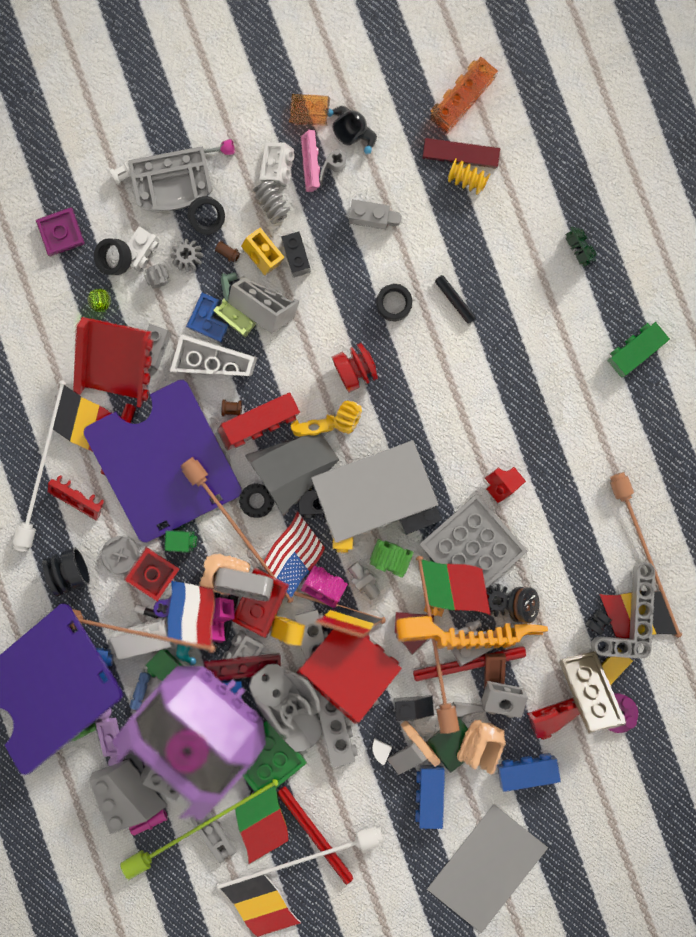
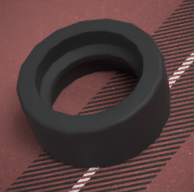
M202 196L196 198L188 208L187 217L189 223L201 234L210 235L216 233L225 222L224 208L212 197ZM203 204H210L217 211L215 223L208 227L200 225L195 218L197 208Z
M107 238L98 243L94 251V262L101 273L121 275L130 267L132 253L124 241ZM111 246H115L119 252V261L115 268H111L107 262V252Z
M393 283L386 285L380 290L377 295L376 306L379 314L384 319L396 322L408 316L412 308L413 299L406 287ZM399 292L405 298V307L400 313H389L384 308L383 299L388 293Z

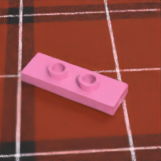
M308 130L301 136L305 188L306 192H313L320 187V166L317 161L318 147L316 146L315 130Z

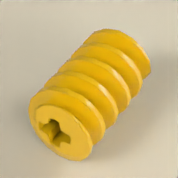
M455 159L448 174V182L455 179L456 186L462 182L463 189L469 185L470 192L476 188V195L484 190L490 173L484 177V170L477 174V167L470 171V164L463 168V161L457 165Z

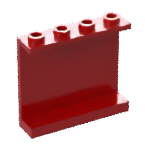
M82 317L76 325L73 391L81 395L86 387L137 398V407L141 408L143 402L147 401L149 396V390H146L151 376L148 373V368H150L152 363V357L149 356L153 348L151 332Z
M333 629L296 673L305 678L319 694L350 721L357 724L402 668L394 657H388L384 653L385 650L380 645L372 643L368 635L360 637Z

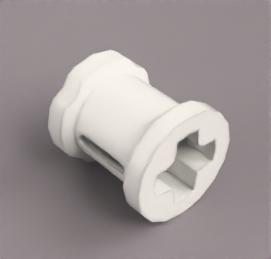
M127 161L116 169H110L117 185L131 177Z

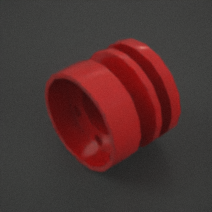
M362 343L357 344L358 354H356L353 347L350 348V358L343 351L331 357L348 393L360 388L359 378H362L366 384L370 383L367 377L368 374H370L373 381L378 379L375 363L369 351L364 348Z

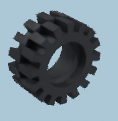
M254 483L243 489L242 493H240L239 503L244 514L253 518H261L268 515L273 509L274 500L265 485ZM255 493L261 494L264 498L263 506L253 508L249 502L251 495Z

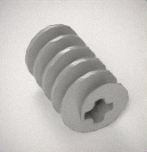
M266 181L256 186L253 192H256V198L260 199V205H264L263 210L267 212V217L271 219L270 223L277 224L287 217L290 207L283 208L287 203L286 200L279 201L283 195H276L279 191L278 187L272 188L276 182Z

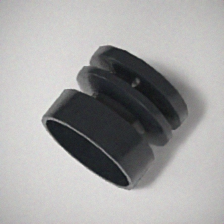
M76 547L62 552L61 558L56 554L52 558L43 559V573L50 590L55 596H61L64 592L69 593L71 585L77 590L90 584L87 565Z

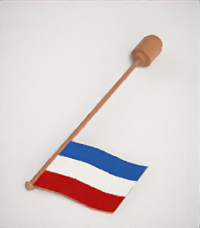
M171 581L172 597L168 614V637L84 620L81 611L72 609L81 625L84 623L209 650L210 653L215 651V646L212 645L211 633L215 607V594L212 588ZM74 623L69 626L71 629H77Z

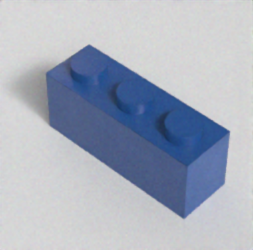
M550 753L540 754L539 758L533 759L531 756L520 758L521 761L515 762L513 760H503L501 764H497L500 786L503 792L561 782L557 758Z
M420 765V771L416 772V783H420V788L416 790V802H419V810H415V822L419 823V828L443 829L445 778L443 766Z

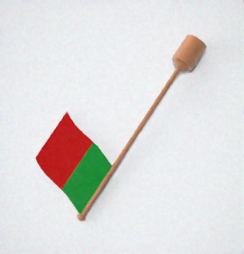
M422 556L416 557L420 569L427 615L429 617H432L430 606L448 610L479 611L490 615L482 568L467 564H441L422 560ZM432 639L443 704L439 705L440 708L436 709L440 733H453L460 730L456 707L451 706V703H447L437 644Z

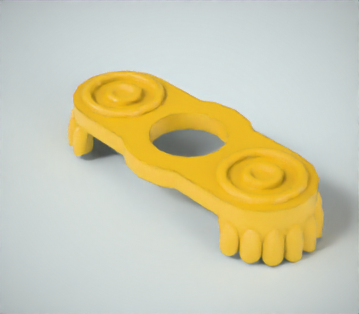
M327 414L326 419L309 420L304 423H299L296 420L291 423V430L298 437L329 432L335 429L334 415ZM316 424L319 426V429L312 431L309 429V426Z

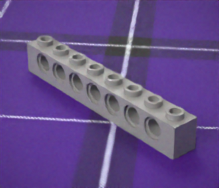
M318 609L295 615L296 622L305 625L302 647L306 661L314 653L312 647L317 644L320 645L328 636V632L323 631L322 625L315 623L316 620L324 617L323 612L319 613ZM316 626L319 630L318 634L310 635L308 627ZM313 688L320 701L321 710L319 711V716L332 768L354 763L355 756H358L356 745L351 744L350 737H353L351 725L347 726L345 719L347 717L337 708L335 710L327 709L326 704L329 701ZM338 720L342 726L339 729H334L331 727V723ZM337 740H344L346 746L343 748L337 747L335 744Z

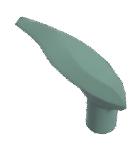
M235 272L228 275L223 273L221 275L223 296L227 302L229 299V282L237 280Z

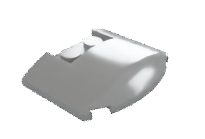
M203 146L128 160L136 202L139 207L155 211L178 210L189 207L196 198L207 196L212 192Z

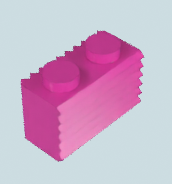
M314 566L301 591L335 608L348 584L344 583L342 578L334 577L327 573L324 568Z

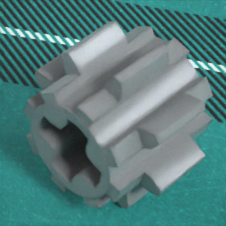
M161 264L151 266L145 270L146 275L144 277L152 289L162 287L168 283V272Z

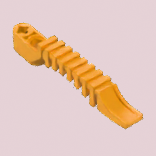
M429 616L396 620L398 641L434 639L437 642L438 649H443L446 646L447 650H452L454 647L457 650L464 647L466 649L473 647L480 649L483 646L485 649L492 646L494 648L501 646L508 648L519 643L525 635H543V632H548L547 626L515 624L514 628H510V623H505L504 627H496L495 631L487 630L486 634H483V631H479L477 635H474L472 631L468 635H464V630L455 634L454 628H449L448 632H444L433 623L432 617Z

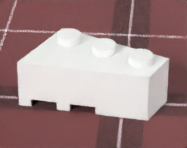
M168 616L156 618L127 629L168 637ZM121 631L113 633L110 638L118 660H128L136 655L168 648L173 643Z

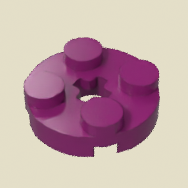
M614 693L619 708L623 711L622 715L626 723L608 730L614 733H624L636 726L638 708L631 698L621 693Z
M189 729L176 732L166 747V757L174 769L183 773H191L205 763L209 751L205 736ZM186 746H189L190 749L193 750V753H190L189 756H185V752L182 751V748H186Z

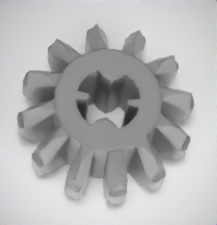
M185 239L183 245L178 241L179 247H172L176 253L170 254L171 258L174 259L173 265H178L180 271L184 267L186 272L190 271V267L196 270L195 264H202L198 259L203 257V253L200 252L202 248L196 246L194 240L189 244L188 239ZM186 252H189V253H190V255L188 256V259H185V258H184V256L186 255Z

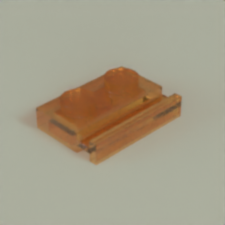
M292 94L291 118L289 122L292 124L327 126L330 97Z

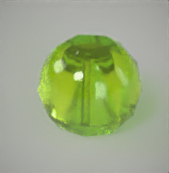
M95 289L88 294L87 303L93 311L104 312L111 305V296L107 290Z

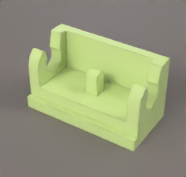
M225 298L222 300V304L219 307L216 306L213 310L216 315L244 337L257 324L231 306Z

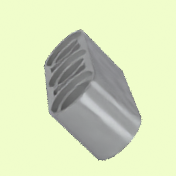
M219 568L214 589L221 593L268 601L270 600L274 581L262 575Z

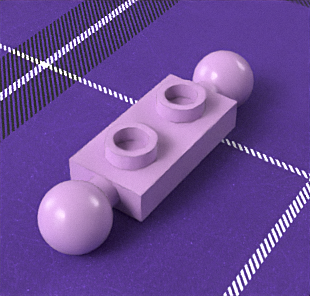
M111 708L95 722L103 756H110L109 766L117 764L116 756L118 753L117 749L113 747L112 739L119 732L117 719L109 718L112 712Z

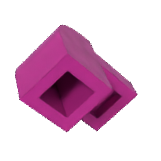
M225 598L215 599L211 627L212 642L220 643L225 641L224 622L235 619L234 600Z

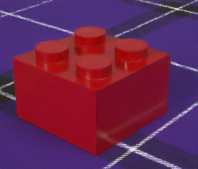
M145 547L124 580L158 602L179 571V568L148 547Z

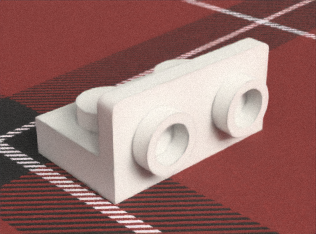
M265 143L259 180L262 182L275 181L288 186L289 179L291 178L294 149L286 143Z
M140 226L127 244L132 253L130 266L137 271L147 265L150 253H154L159 246L157 236L147 232Z

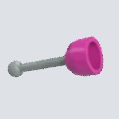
M233 140L223 141L220 147L204 149V153L221 151L225 155H234Z

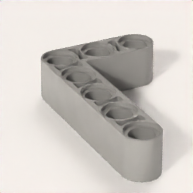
M639 562L633 568L630 637H596L591 641V649L596 654L627 658H646L651 654L655 568L651 563ZM643 566H646L648 569L645 576H642L640 572ZM645 585L647 592L642 596L639 589ZM641 605H644L646 611L640 615L638 609ZM643 624L645 630L642 634H639L637 631L638 626ZM604 641L605 649L599 651L597 646L599 642ZM623 642L625 648L622 652H618L617 645ZM639 644H643L644 650L638 654L636 648Z

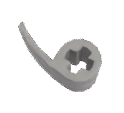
M335 150L326 159L319 179L321 187L328 168L334 172H342L345 169L346 157L342 151ZM339 159L341 160V163H339V162H337L336 164L334 163V160H336V161H338Z

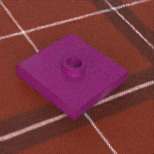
M72 207L36 219L49 257L85 245Z

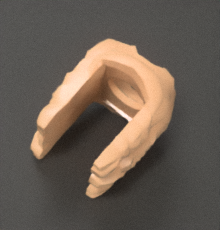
M221 553L207 556L204 562L205 571L199 585L212 588L214 592H218L214 589L216 571L220 567L249 573L250 563L235 557L224 556Z
M475 720L465 733L463 743L457 753V759L460 762L464 761L467 765L469 764L475 770L480 766L482 770H487V773L494 774L503 748L506 745L504 738L505 730L496 727L490 722L483 723L481 720Z

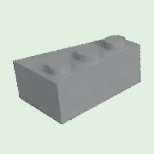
M246 278L232 285L228 303L271 334L295 318L300 301L297 299L293 301L282 297L283 294L280 292L276 294L269 292L265 286Z

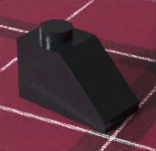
M432 695L394 698L396 721L417 720L434 715Z

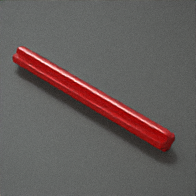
M524 646L489 653H505L506 661L526 657ZM485 655L461 667L457 661L440 664L442 676L484 667ZM437 666L414 670L415 681L438 677Z
M285 786L277 792L278 796L320 852L332 849ZM335 852L323 855L346 885L352 882L353 875Z

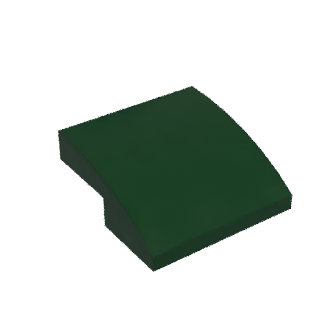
M457 717L459 731L442 734L438 730L426 741L450 773L464 763V761L460 762L457 759V753L461 748L468 728L459 717Z

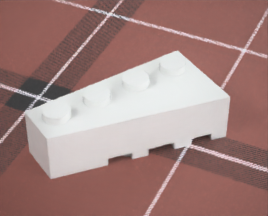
M180 335L170 372L252 376L257 357L193 337Z

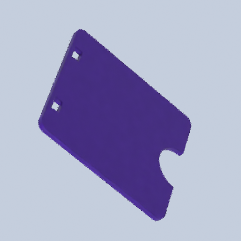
M177 380L150 394L152 411L149 417L141 423L133 424L126 422L117 412H114L86 426L84 429V436L137 537L142 542H149L165 534L166 531L173 530L218 507L216 503L212 504L210 495L202 485L199 487L196 484L192 486L182 473L183 469L180 466L192 457L195 461L198 460L208 473L205 484L214 496L220 494L222 500L219 502L221 505L239 497L240 493H242L240 483L189 384L185 380ZM167 520L170 526L159 531L157 525Z
M67 604L57 606L0 654V708L6 710L13 720V732L5 747L17 769L23 775H28L35 771L122 698V690L75 613ZM72 623H74L78 630L75 633L69 627ZM102 672H104L108 679L105 683H103L99 676Z

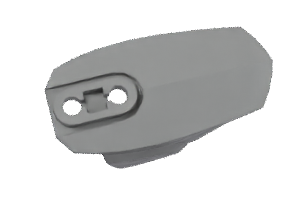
M267 664L252 676L249 688L256 705L269 724L295 752L313 747L323 731L316 715L321 709L320 701L315 691L302 676L294 672H287L278 664ZM264 674H266V682L262 681V676ZM276 689L277 695L273 696L272 693Z

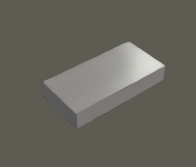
M413 743L394 753L387 760L398 775L423 763L426 757L417 745Z

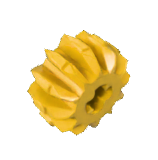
M344 401L335 416V428L343 433H352L361 418V406L353 401Z

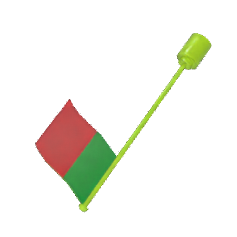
M273 779L272 783L150 855L148 852L141 850L122 861L120 867L124 876L131 880L151 868L152 857L234 809L238 828L247 849L248 864L288 841V830L278 804L276 792L278 781Z

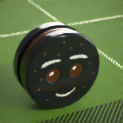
M515 587L508 600V611L511 619L518 623L534 622L540 607L537 591L532 587Z

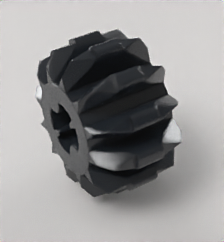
M496 584L495 590L492 585H489L491 592L486 591L490 614L494 610L493 614L495 617H498L499 611L503 616L506 615L504 609L508 610V598L511 592L506 593L508 589L506 586L501 589L500 584ZM495 596L502 599L501 601L499 600L501 602L499 605L492 602L495 600L493 599Z

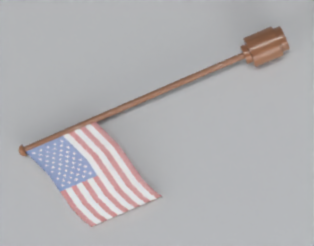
M192 457L183 463L180 467L183 469L182 473L192 486L196 484L198 487L200 485L204 487L267 573L289 584L285 597L288 599V603H292L294 600L292 596L300 582L318 562L325 549L298 511L289 527L275 541L263 561L205 484L208 473L199 461H195Z

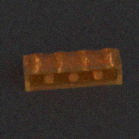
M482 57L470 63L467 68L468 72L458 77L455 82L456 86L452 90L449 88L443 95L444 100L440 104L436 103L430 111L432 113L430 120L446 134L452 130L497 76L498 70Z

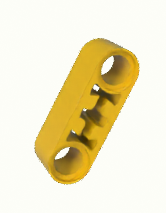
M276 616L270 636L287 644L302 645L305 625L288 618Z

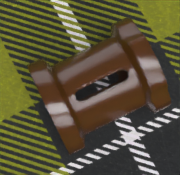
M222 400V416H239L242 414V400L238 402Z

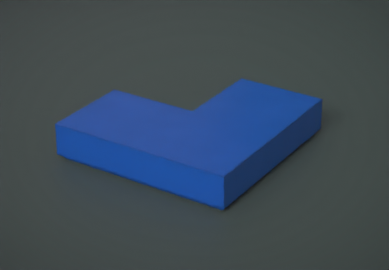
M201 293L186 327L222 343L229 325L212 318L215 313L213 310L220 301L205 293Z

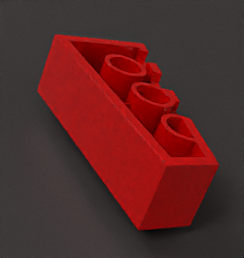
M289 392L222 423L217 432L228 451L234 447L238 448L246 444V441L250 439L255 440L263 436L262 433L268 430L272 432L280 428L279 425L284 422L289 424L297 420L296 416L299 415L300 411Z

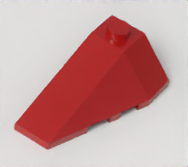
M574 698L527 713L534 735L537 739L541 738V740L552 737L551 734L559 731L580 714Z

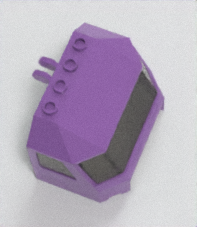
M177 666L112 739L113 747L117 749L118 753L116 756L117 763L131 749L192 803L179 818L186 819L190 816L195 817V820H203L253 764L266 745L263 719L240 698L245 690L241 688L234 694L230 691L235 686L236 682L234 680L226 686L203 666ZM187 729L204 735L209 749L205 763L191 773L177 771L166 757V747L169 740L176 732ZM186 746V748H182V751L185 752V756H189L190 753H193V750H191L189 746Z

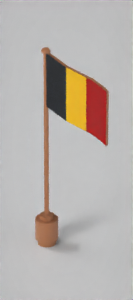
M625 472L610 476V485L615 498L620 499L621 502H626L648 562L654 566L629 499L632 498L631 495L634 493L629 477L625 475ZM655 569V580L660 591H654L652 635L675 634L679 638L682 636V632L678 629ZM639 591V592H640V594L643 596V595L646 594L647 591ZM632 592L617 595L599 594L606 613L612 620L611 626L615 636L629 638ZM641 605L638 609L640 615L646 611L644 605ZM643 624L639 625L637 629L638 633L642 634L645 630Z
M296 591L293 594L295 596H299L308 600L325 604L309 595H305ZM337 604L335 608L329 610L324 617L316 620L315 623L363 637L369 634L375 625L379 623L384 624L386 619L385 617H376Z

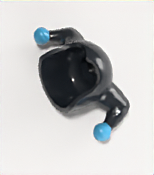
M339 106L334 109L328 108L326 110L328 117L332 115L340 116L333 122V131L337 139L347 146L363 139L368 144L364 148V153L367 155L371 154L377 140V135L367 127L365 117L360 112L349 110L345 106Z

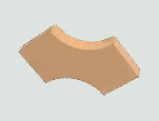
M408 721L400 724L425 757L435 767L441 763L439 758Z

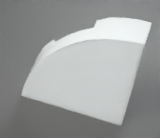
M374 739V756L378 762L384 765L392 746Z

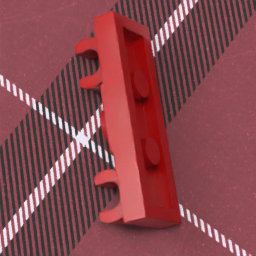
M61 475L56 480L51 479L49 481L48 493L92 519L98 520L104 500L97 504L94 503V494L88 500L80 491L70 488V480L66 484H61L60 482L63 477Z

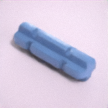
M140 673L138 679L140 681L137 682L133 694L134 699L130 703L131 709L138 710L141 707V700L144 698L148 686L147 683L151 677L149 673Z

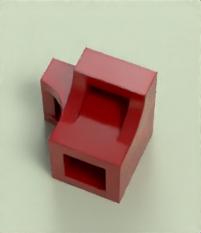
M498 467L485 477L486 481L490 484L486 490L497 503L512 495L526 482L515 467L508 471Z

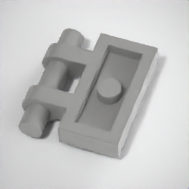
M480 620L470 621L465 624V627L459 630L455 629L454 632L458 634L459 631L464 630V635L473 631L474 635H477L476 629L481 627L482 624ZM484 646L480 649H475V647L466 649L464 647L458 650L454 647L451 651L461 667L493 650L494 646L487 649Z

